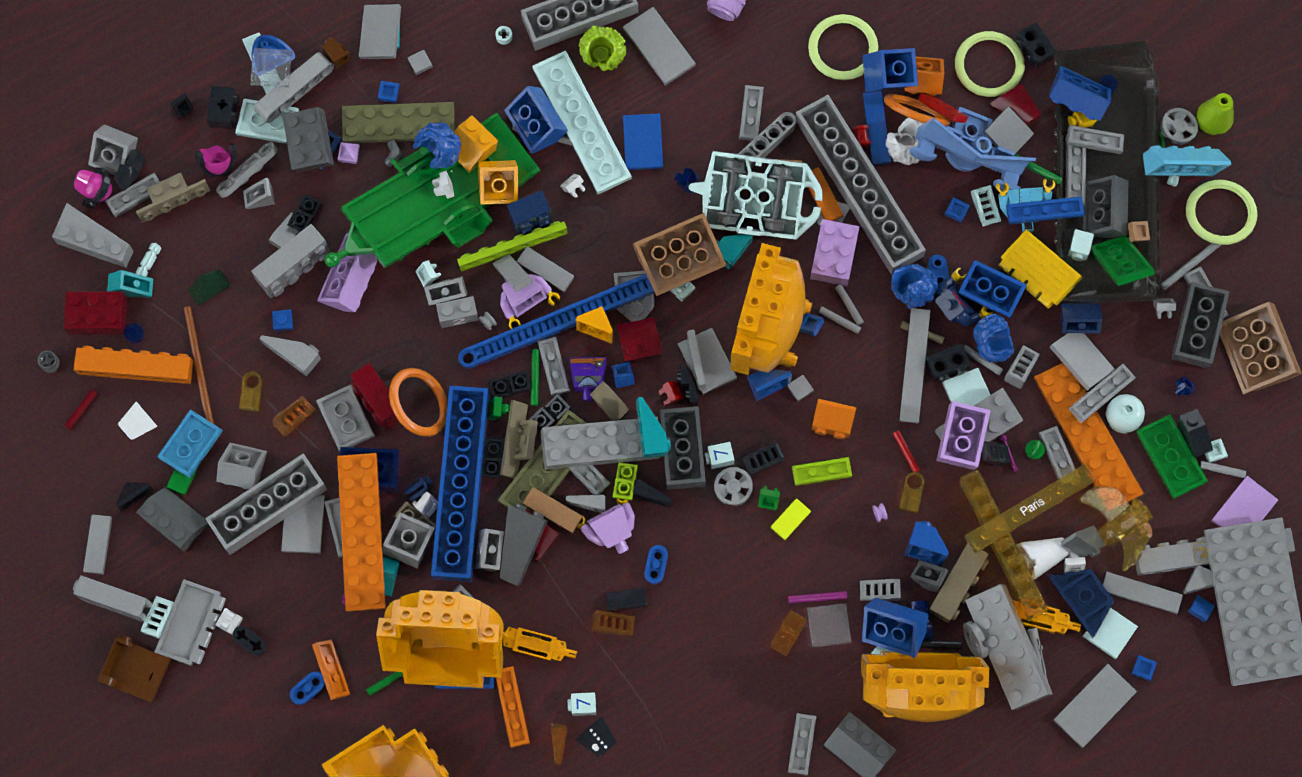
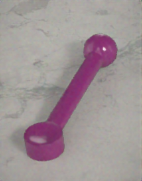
M1001 435L999 437L1000 441L1008 446L1007 436ZM1008 447L1012 470L1017 472L1018 468Z

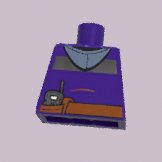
M606 357L569 358L575 392H583V402H593L594 400L590 394L602 381L604 382Z

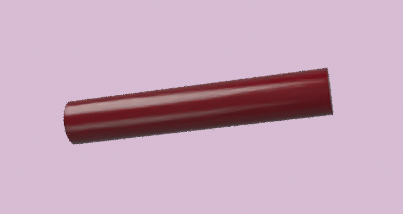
M91 389L64 426L71 430L97 396L95 391Z

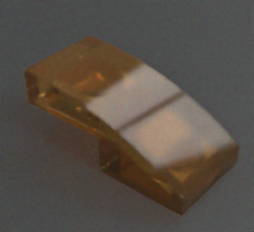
M790 610L770 647L787 656L807 619Z

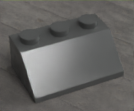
M1113 175L1086 182L1085 215L1083 216L1084 232L1094 234L1093 237L1116 238L1127 235L1129 181Z
M166 487L149 497L136 512L184 553L208 526V522L204 517Z
M851 712L847 714L824 744L828 750L861 777H875L896 751L895 748Z

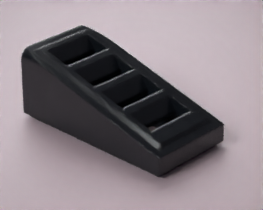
M186 93L181 94L170 103V109L178 119L183 118L193 110V106Z
M984 441L982 447L984 461L995 466L1010 463L1007 445Z
M775 442L743 457L742 461L749 476L785 462V457L779 443ZM773 450H775L776 455L778 457L776 459H774V456L771 452ZM765 453H767L770 458L769 462H767L765 458ZM758 456H760L763 462V465L761 466L757 459ZM750 459H753L756 468H752Z
M637 479L633 491L634 498L671 507L672 499Z

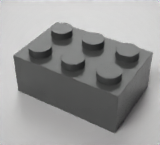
M316 107L282 115L293 171L299 173L334 165L325 110Z

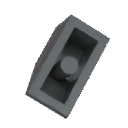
M1094 525L1077 531L1061 541L1064 547L1080 557L1090 556L1093 558L1101 553V548L1106 546Z
M919 560L910 578L922 588L937 592L949 570Z

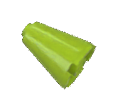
M1221 93L1202 103L1196 113L1199 128L1210 135L1226 133L1234 122L1232 97L1226 93Z

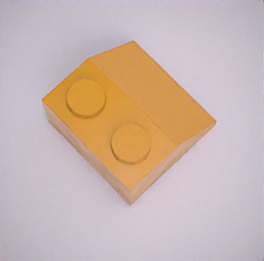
M470 116L454 131V134L460 137L461 150L457 162L468 173L478 166V162L487 159L497 149L498 140L473 116Z
M516 160L478 162L480 204H507L518 200V166Z

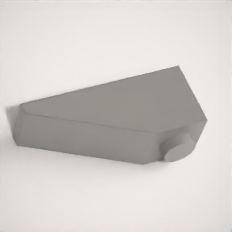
M263 335L260 337L261 342L305 376L311 372L321 359L318 354L319 350L311 344L307 346L305 343Z

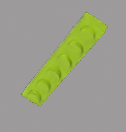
M559 221L553 222L547 228H537L530 234L517 235L513 240L500 241L491 248L483 247L477 253L464 254L460 259H457L461 272L504 257L508 253L510 255L524 250L527 246L532 247L568 234L567 227L564 221L561 223Z

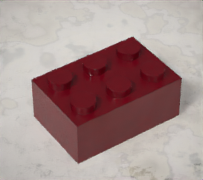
M123 291L66 292L64 329L69 335L126 334L127 297Z
M366 364L350 375L352 379L350 384L358 397L362 395L361 400L368 412L373 411L371 414L379 427L383 426L385 430H388L399 421L390 405L389 390L371 364Z

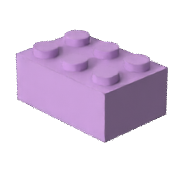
M822 219L810 279L848 286L859 226Z
M952 401L948 407L936 461L975 470L979 465L991 410Z

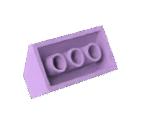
M349 233L345 234L339 251L344 249ZM374 254L347 255L340 259L339 264L330 269L317 301L345 312H356L360 306L363 293L367 289L368 281L375 270L378 260Z

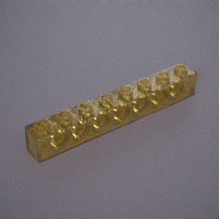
M979 470L960 477V485L1028 621L1045 614L1048 607Z

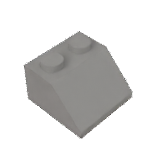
M104 124L94 132L88 165L102 168L108 171V173L115 175L120 164L127 165V158L130 156L131 150L136 149L138 138Z
M229 443L218 462L216 482L242 487L243 489L252 488L260 480L267 451Z
M399 512L383 544V554L418 569L435 528Z

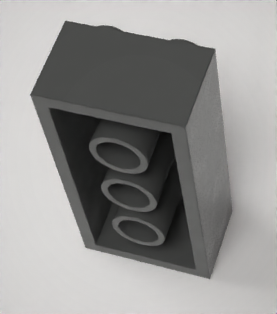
M1195 282L1189 285L1171 357L1172 360L1210 368L1213 364L1230 291Z
M699 407L660 410L661 426L671 443V450H668L667 455L664 456L667 490L705 487L706 480Z

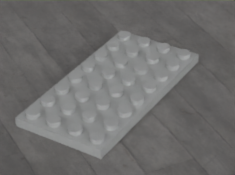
M1283 518L1204 530L1231 685L1237 686L1302 675V623Z

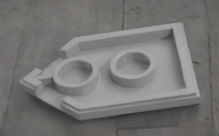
M645 272L614 273L615 286L642 276ZM654 293L636 302L633 301L629 305L626 304L622 308L619 307L617 311L631 322L645 319L655 307Z

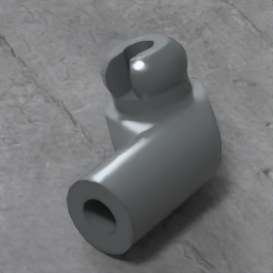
M395 140L387 143L390 154L385 159V164L388 167H393L390 159L394 158L399 162L402 156Z

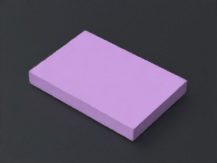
M1246 476L1211 521L1218 527L1262 521L1278 499L1250 477Z

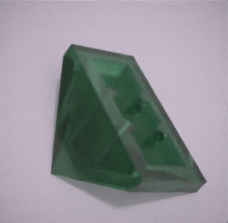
M221 270L201 274L188 291L199 306L231 285Z

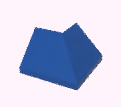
M774 369L769 373L757 371L747 376L756 401L786 387L791 383L792 378L790 371Z

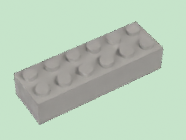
M547 0L521 10V16L536 51L585 33L593 25L601 27L638 13L637 0Z
M638 419L543 427L541 430L545 470L660 458H643Z
M301 454L205 519L225 550L231 555L328 489L306 456Z
M1000 584L966 599L965 601L972 618L985 637L983 644L985 647H988L989 658L1011 709H1020L1052 695L1051 688L1007 586Z

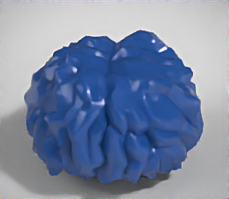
M443 122L428 123L416 135L413 148L424 147L431 151L435 158L431 161L430 168L436 170L437 168L452 167L458 161L461 142L460 137L454 134L448 124Z
M919 264L905 265L895 268L891 278V290L898 300L906 304L907 308L912 309L931 302L936 290H938V283L935 273L931 272L930 269L923 268Z
M998 314L987 315L978 321V324L973 329V336L978 343L977 350L979 355L989 363L992 361L1003 362L1011 357V354L1014 353V348L1011 341L1012 337L1009 336L1010 331L1007 321Z

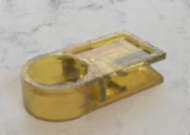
M248 372L243 376L240 399L241 410L259 411L263 382L260 375L256 372ZM250 376H257L259 378V384L254 388L246 386V380Z
M912 472L907 475L904 481L899 509L914 513L918 512L924 485V478L920 473ZM911 476H916L921 480L922 485L917 489L910 488L907 479Z

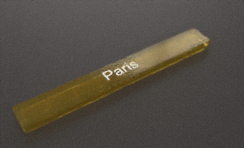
M1085 463L968 533L964 538L973 551L977 553L1092 484L1098 478L1088 464Z

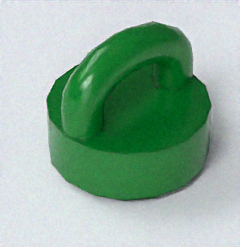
M1032 440L1025 447V454L1031 460L1040 459L1045 452L1044 445L1040 440Z

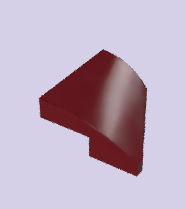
M1023 84L1009 90L990 103L991 108H996L1001 112L1009 106L1027 126L1039 120L1041 116L1040 111Z

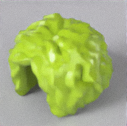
M593 25L591 29L585 32L578 45L583 62L594 68L599 66L602 71L617 68L626 55V46L624 45L626 40L617 30H612L609 27Z

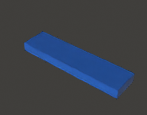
M882 91L863 93L866 125L869 126L868 137L871 141L869 147L872 165L891 164V157L886 147L887 128Z
M1082 196L1006 205L1009 224L1083 217L1085 215Z

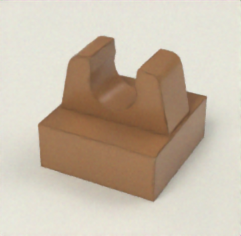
M1148 221L1128 223L1127 230H1129L1130 242L1150 240Z

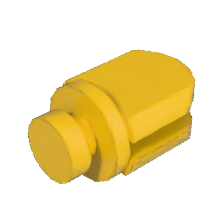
M1079 111L1074 112L1073 116L1068 117L1069 125L1084 128L1093 126L1097 121L1096 119L1091 120L1087 118L1085 114Z

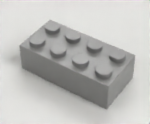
M310 224L251 272L257 283L270 298L277 297L284 291L286 286L294 284L301 274L309 272L316 262L323 261L330 250L325 239Z
M1003 388L974 405L975 407L991 410L984 441L991 442L1023 421ZM945 423L935 430L940 440Z

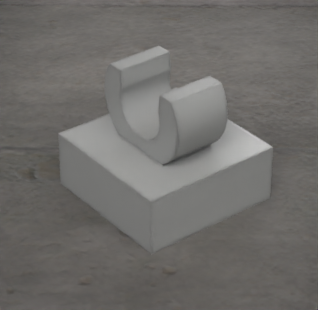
M1154 299L1153 306L1159 319H1161L1163 311H1167L1168 318L1172 317L1171 311H1176V302L1173 299Z

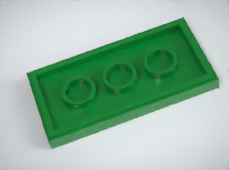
M1126 235L1091 246V253L1117 286L1154 275L1152 266Z
M1171 414L1136 431L1138 438L1172 499L1208 482Z

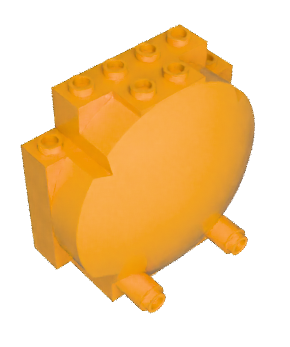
M762 243L760 252L757 254L731 352V371L749 375L750 369L769 373L777 365L789 368L796 366L798 356L788 351L799 333L803 315L806 313L810 314L812 303L805 299V284L799 261L780 256V247Z
M420 590V592L404 595L390 603L385 610L384 618H379L376 636L382 670L403 672L404 684L483 688L484 677L502 678L503 621L493 608L477 599L460 594V592Z
M880 651V654H862L863 700L880 710L884 717H897L917 722L945 721L970 713L984 705L985 688H989V666L981 657H961L959 653L918 652L917 656L913 658L894 651Z
M384 725L322 764L328 777H449V773L444 765L439 766L437 763L438 756L432 748H427L425 744L427 739L421 731L418 733L416 729H413L394 741L393 739L396 736L390 728L386 729Z

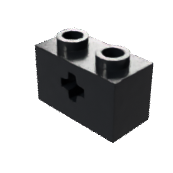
M211 86L207 117L210 128L232 129L233 123H236L237 113L234 111L235 105L239 103V95L236 94L233 87Z

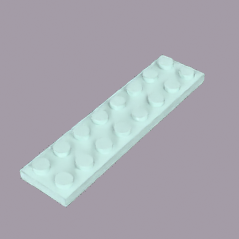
M563 51L533 65V70L549 101L568 129L566 134L597 194L632 179L567 52Z

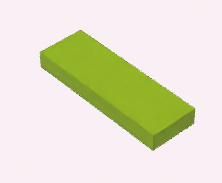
M849 457L792 466L795 486L852 477Z

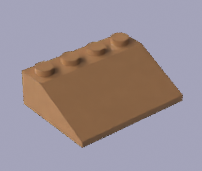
M704 213L632 244L656 296L727 266Z
M1266 302L1222 322L1220 336L1243 394L1302 375L1275 304Z

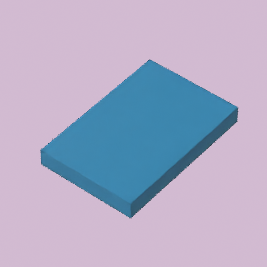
M190 409L157 457L183 475L191 478L223 430Z

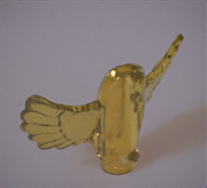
M1095 486L1080 496L1079 502L1093 507L1105 517L1107 522L1100 528L1098 533L1106 546H1112L1121 542L1124 549L1122 571H1126L1141 558L1142 552L1149 542L1148 532L1144 529L1143 525L1148 524L1149 520L1153 519L1152 514L1146 505L1142 506V502L1138 498H1133L1132 505L1130 506L1124 494L1120 493L1117 487L1103 486L1101 488Z

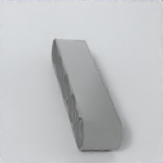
M321 52L316 53L256 103L254 111L267 123L274 121L329 75L334 68V64Z
M791 112L781 114L738 154L765 158L795 130L796 117ZM790 121L792 124L786 126L783 124V122ZM777 133L778 137L772 138L769 134ZM763 145L765 149L758 150L756 146ZM750 161L751 169L756 166V162Z

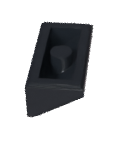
M644 587L606 593L609 613L647 607Z

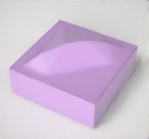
M341 142L338 162L357 164L360 146L358 144Z

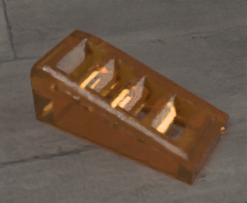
M301 396L273 417V425L283 436H286L312 414L315 408ZM300 404H301V405L304 407V409L306 410L305 412H303V411L298 407ZM293 410H295L300 416H297L293 412ZM288 415L293 419L292 422L288 419Z
M596 610L593 615L592 631L633 636L635 616ZM600 617H603V625H602V626H599V624H600ZM608 618H611V626H610V627H607V625H608ZM616 619H619V627H618V629L615 628V627H616ZM624 620H627L626 630H623Z
M551 723L554 761L556 766L561 767L568 728L566 725Z

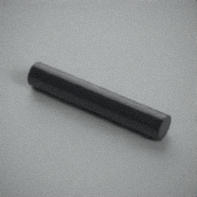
M923 640L920 648L962 649V641Z

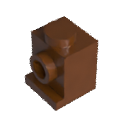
M331 37L321 45L325 55L334 64L335 69L351 60L349 51L345 49L341 41L337 42L335 38Z

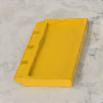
M1025 230L1001 256L1002 261L999 263V267L1007 274H1011L1012 278L1026 284L1025 289L1035 298L1040 295L1038 300L1047 308H1050L1053 304L1057 306L1082 279L1079 273L1028 230Z

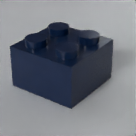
M542 190L507 204L509 217L517 235L530 234L534 229L546 228L553 222L551 209Z

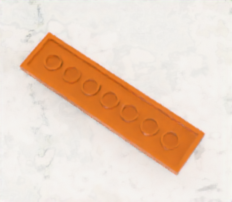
M1061 363L1035 376L1034 380L1108 512L1143 495L1142 489L1097 411L1094 412L1084 422L1080 423L1069 411V408L1087 393L1069 369Z
M377 454L337 456L346 612L386 609Z

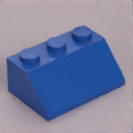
M1060 66L1051 86L1049 98L1057 104L1062 103L1068 106L1074 112L1079 111L1085 114L1091 120L1096 119L1100 121L1111 102V89Z
M527 86L504 110L530 153H535L557 143L568 132V129L542 88Z
M974 260L958 294L1010 318L1025 290L1026 284Z
M916 522L911 532L905 555L942 567L949 552L938 531L929 522Z
M874 598L864 606L862 641L915 658L927 632L928 614Z

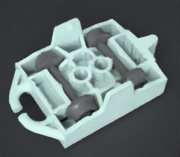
M713 151L705 182H695L689 185V190L703 195V213L710 228L797 240L799 236L815 223L821 211L820 207H813V212L809 217L804 218L800 214L804 188H812L815 192V200L822 201L821 186L807 163ZM750 161L756 162V166H761L762 163H769V166L765 173L753 172ZM748 189L751 192L750 198H741L740 191ZM762 191H766L770 195L769 200L766 202H762L759 199V194ZM745 217L758 219L760 230L753 229L750 226H747V228L740 226Z

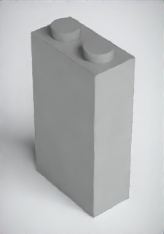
M80 576L73 586V594L82 601L141 622L145 621L152 606V603L147 598L84 576Z

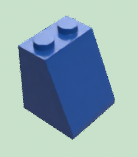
M915 48L879 50L863 55L866 93L918 86Z

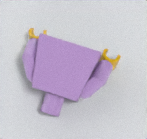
M530 274L532 283L518 292L507 281L502 284L504 291L501 293L500 306L506 319L509 318L510 329H513L511 326L513 322H517L521 326L519 320L514 318V315L518 317L547 298L546 294L548 295V303L552 306L555 304L551 297H556L558 301L560 300L559 294L552 293L551 287L542 277Z
M617 498L618 505L588 521L583 516V522L578 524L577 528L581 529L589 541L598 546L605 545L607 548L615 546L618 554H621L629 549L625 539L632 536L631 531L634 529L635 515L628 500L621 501Z

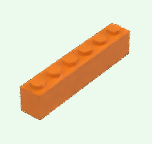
M83 346V348L76 349L73 370L77 375L191 384L194 362L187 354L171 356L166 352L151 354L149 351L141 350L139 353H135L129 349L113 351L112 348L103 347L102 350L94 349L92 346Z

